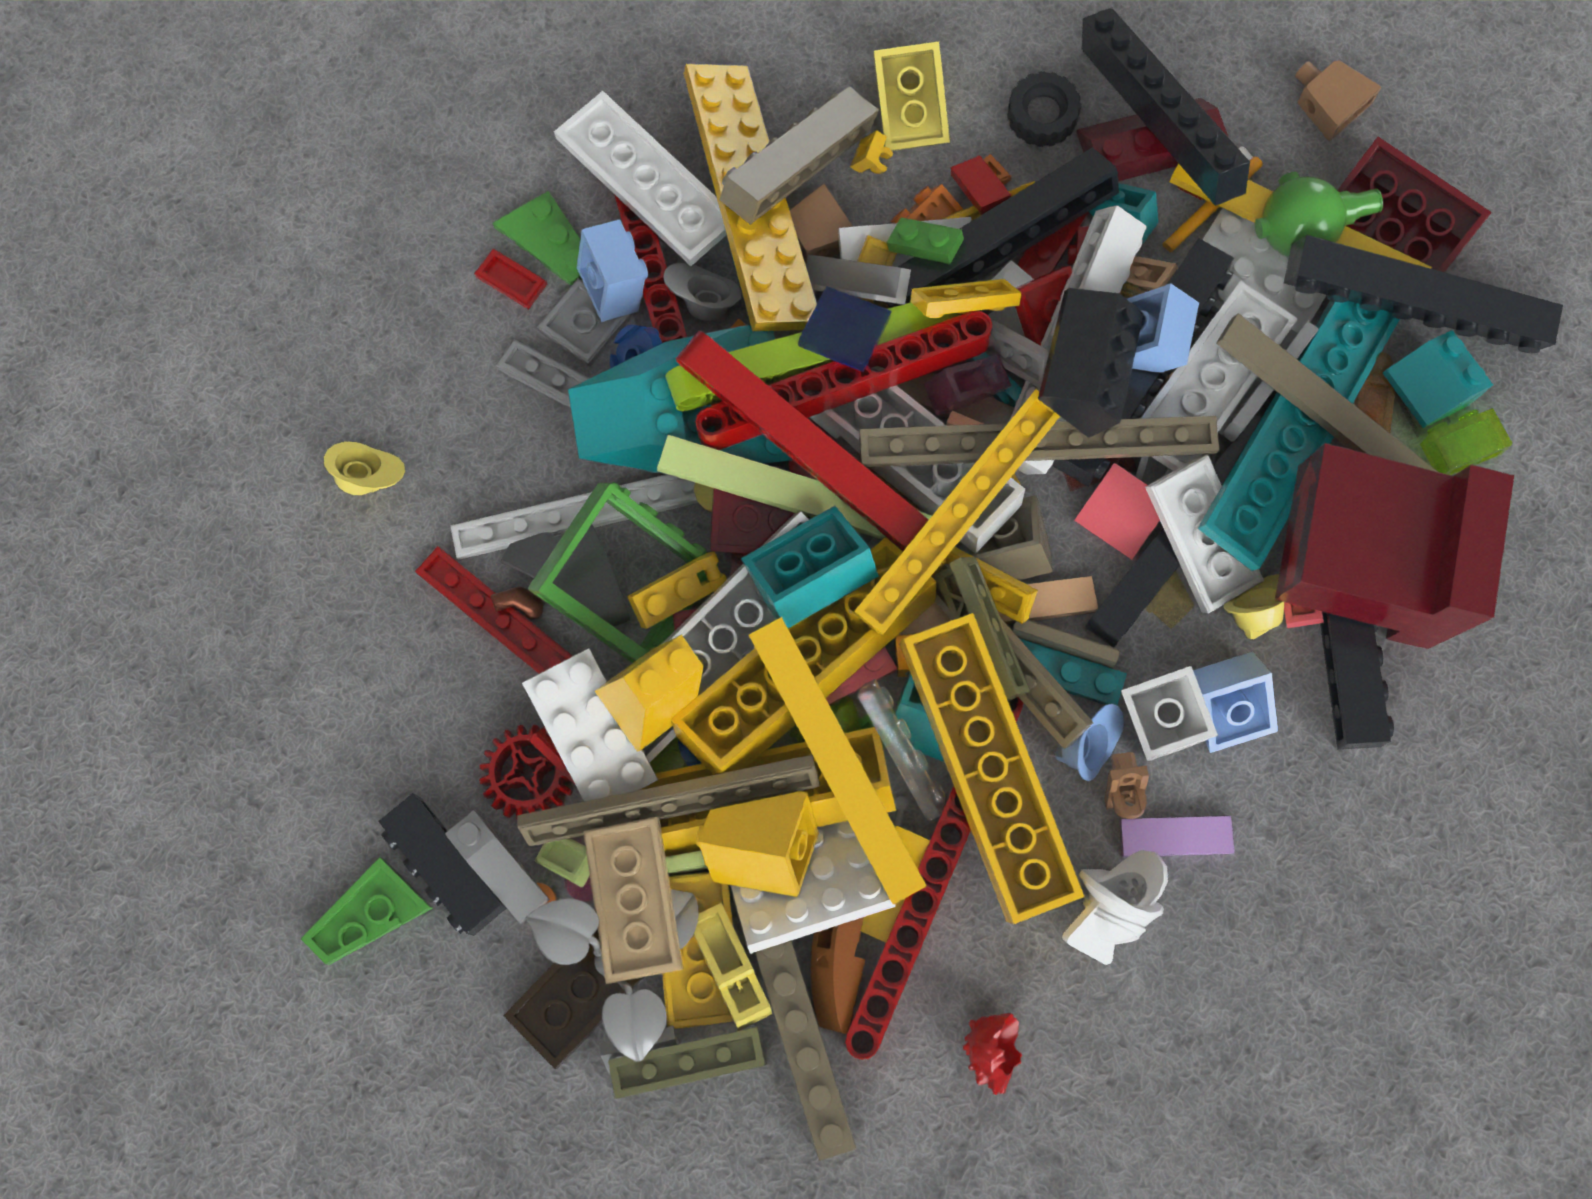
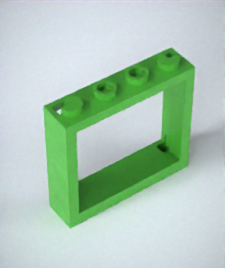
M614 481L612 484L598 483L527 589L633 663L651 649L661 645L675 631L672 615L653 625L641 645H638L554 585L553 581L606 502L686 563L707 552L703 546L697 543L690 544L683 538L685 533L671 523L665 525L657 519L658 513L652 507L643 502L638 504L629 497L631 492L627 488L620 487ZM704 570L697 573L700 583L708 579ZM693 604L685 607L680 611L690 610Z

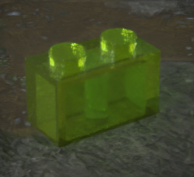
M1493 408L1479 413L1478 409L1469 411L1458 418L1459 422L1448 425L1447 422L1439 423L1427 430L1428 436L1420 443L1431 466L1438 472L1448 475L1456 474L1470 464L1478 465L1498 457L1513 445Z

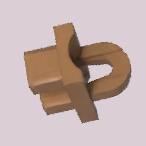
M1134 752L1114 754L1111 758L1113 770H1110L1108 773L1104 797L1106 809L1114 808L1115 812L1122 818H1138L1144 813L1147 804L1145 795L1149 778L1147 766L1137 767ZM1125 802H1129V803H1132V804H1134V805H1133V806H1128V805L1125 804Z

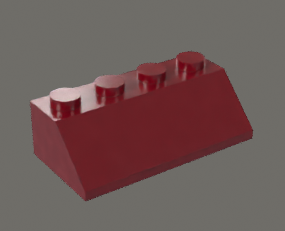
M1202 98L1194 99L1228 136L1218 108ZM1137 114L1076 130L1083 153L1092 147L1117 167L1118 181L1177 167L1179 164Z

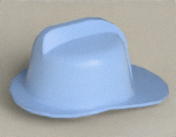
M1112 703L1104 705L1093 716L1091 720L1094 723L1070 747L1063 749L1059 744L1055 752V757L1058 761L1078 770L1081 778L1085 781H1091L1097 776L1101 767L1111 756L1124 727L1123 712L1119 706Z

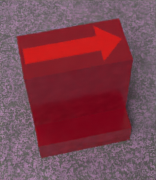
M1326 443L1323 444L1298 466L1275 600L1387 628V640L1426 649L1493 619L1495 616L1514 475L1470 464L1452 476Z

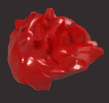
M1011 1013L988 1017L983 1016L977 1019V1021L970 1020L971 1032L965 1036V1041L968 1042L963 1045V1050L966 1051V1055H969L971 1063L968 1068L970 1071L975 1070L977 1084L983 1085L987 1083L988 1088L992 1089L994 1095H997L998 1092L1005 1094L1013 1068L1021 1063L1023 1055L1014 1045L1018 1037L1019 1021Z

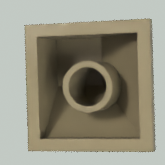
M1037 495L1023 498L1022 506L976 554L972 551V556L1018 580L1053 572L1050 543Z

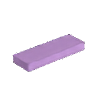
M1231 816L1119 820L1122 857H1128L1140 850L1156 852L1159 856L1235 853Z

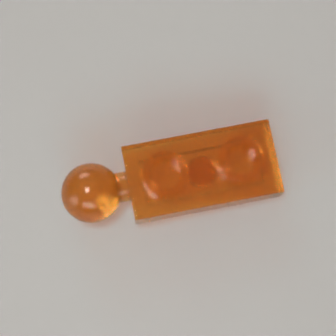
M1382 351L1376 356V363L1355 399V406L1387 432L1391 433L1395 390L1389 381L1384 378L1383 372L1393 365V360L1388 353Z

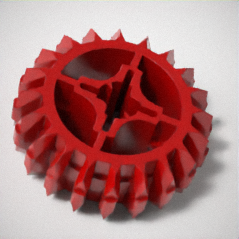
M535 724L530 728L529 734H527V730L523 725L518 726L517 736H514L510 730H505L504 736L507 740L504 743L497 738L493 739L492 742L497 747L495 753L485 750L484 755L491 762L482 763L479 767L482 771L489 773V775L479 779L481 785L490 786L484 791V797L487 799L495 798L491 804L492 808L499 810L504 807L503 816L510 818L515 811L517 819V815L527 814V811L531 813L539 811L538 809H551L549 805L552 802L558 807L564 806V802L558 798L560 793L562 792L566 796H571L573 793L571 789L564 786L565 782H572L556 766L554 780L548 790L544 792L545 790L542 785L543 777L552 770L551 767L554 764L542 755L536 758H528L522 749L524 746L533 745L529 741L534 733L540 730V727ZM511 755L514 762L513 768L504 775L505 779L501 781L502 767L506 759ZM523 762L532 769H536L535 772H532L534 776L531 778L534 785L521 776V774H525L522 771L525 767ZM520 787H527L535 799L527 801L515 800L510 798L506 791L511 788L516 790Z

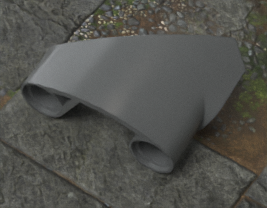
M591 524L553 581V584L614 627L630 621V616L606 553L594 526ZM543 532L511 543L504 553L501 562L535 578L564 533L555 536L552 533Z

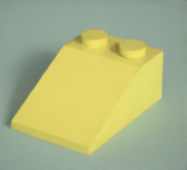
M939 41L875 50L873 57L883 135L887 137L885 147L892 151L950 143Z

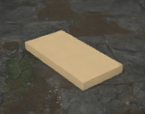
M652 817L583 831L594 907L599 918L598 934L606 984L683 970L659 818Z

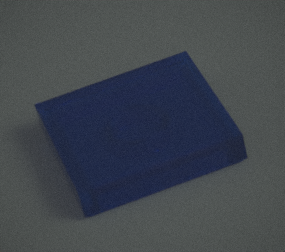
M826 286L799 338L798 346L864 372L891 318L892 311Z

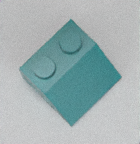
M1453 330L1429 340L1383 372V375L1422 428L1464 409L1493 386L1483 368L1478 365Z

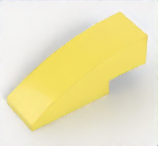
M722 903L699 913L694 936L738 1031L772 1015L771 1006Z

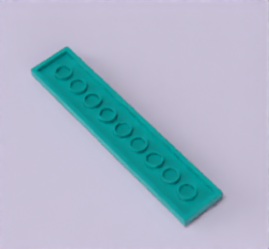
M1330 300L1316 324L1319 330L1297 360L1353 404L1400 319L1392 317V312L1384 310L1368 311L1361 309L1358 303L1351 301L1334 302ZM1277 392L1197 529L1251 571L1260 569L1290 516L1298 466L1323 444H1330L1334 436Z

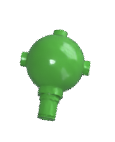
M1290 172L1278 180L1280 186L1268 198L1263 209L1262 218L1255 220V232L1259 239L1266 238L1277 252L1289 257L1291 244L1305 235L1336 243L1346 225L1353 224L1355 220L1362 216L1381 212L1383 209V198L1378 189L1360 193L1338 192L1332 184L1316 177H1299L1298 172Z

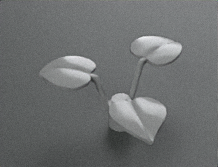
M671 889L681 949L690 941L696 929L698 905L696 897L692 893ZM560 899L548 902L527 915L526 922L533 932L538 947L549 960L560 965L576 963L587 955L590 943L594 948V955L596 956V969L605 976L601 947L597 938L592 936L598 927L599 918L591 906L576 899ZM627 981L616 982L624 989L625 994H613L605 1000L602 1008V1023L607 1036L614 1046L623 1055L638 1062L645 1058L662 1035L666 1025V1009L662 1000L654 992L643 989L633 993L632 987Z

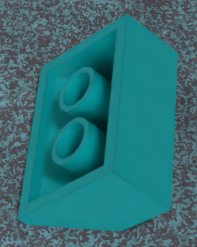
M836 506L829 508L741 558L767 607L776 619L783 618L787 628L879 577L869 546Z

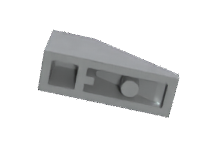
M475 810L471 811L445 833L467 863L520 924L526 920L528 914L550 900L488 821Z

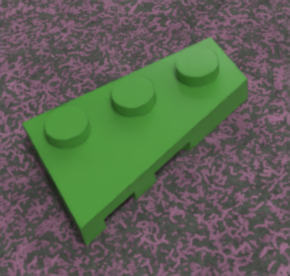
M549 191L492 223L496 230L505 234L516 245L530 253L570 286L578 278L582 280L577 270L580 238Z
M379 857L305 933L301 940L324 964L330 965L433 909V907L385 859Z

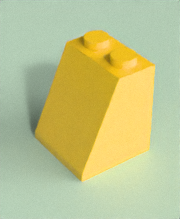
M680 635L651 649L596 689L595 693L633 747L639 752L673 726L671 719L698 697L703 665L684 637Z
M799 791L711 809L705 824L702 823L698 828L696 843L701 849L704 864L708 867L713 882L798 897L819 832L808 793Z

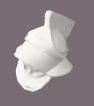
M1140 850L1128 856L1110 871L1104 869H1081L1079 876L1089 891V894H1086L1083 900L1085 910L1067 928L1062 939L1072 947L1105 965L1110 964L1113 960L1115 944L1132 942L1139 939V936L1146 932L1145 927L1151 921L1164 914V908L1157 900L1161 897L1168 883V872L1166 864L1156 852Z

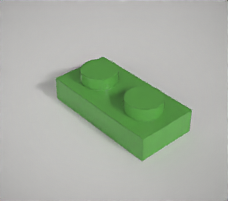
M901 217L887 240V246L890 252L951 264L964 240L961 229Z

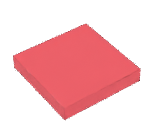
M1114 463L1074 521L1133 560L1160 522V519L1145 487L1148 485Z

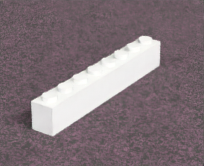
M1116 205L1095 212L1073 265L1072 274L1066 282L1060 297L1061 300L1056 306L1052 321L1049 323L1041 346L1050 351L1065 290L1075 288L1120 293L1123 284L1127 281L1135 254L1142 246V237L1147 226ZM1028 381L1025 382L1010 420L1035 389L1040 391V388ZM1060 416V418H1059L1056 422H1061V421H1066V420L1063 419V418ZM1054 460L1024 461L1018 470L1026 475L1046 474Z

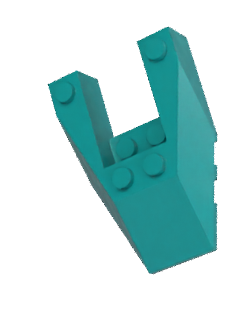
M751 325L705 333L727 352L775 340L774 331H752ZM694 336L664 342L568 389L579 459L642 469L653 473H663L657 471V467L668 435L702 445L698 436L696 418L701 410L711 406V404L687 411L677 410L665 377L668 371L680 366L675 358ZM710 426L706 431L716 432L715 426ZM763 434L720 450L769 466L783 465L793 461L792 458Z

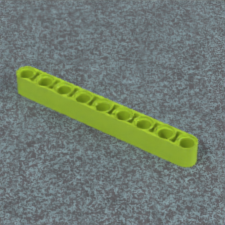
M910 302L905 305H899L728 353L764 383L770 385L962 314L950 313L944 314L940 318H930L923 315ZM681 365L671 369L665 375L675 406L679 411L692 410L722 401Z

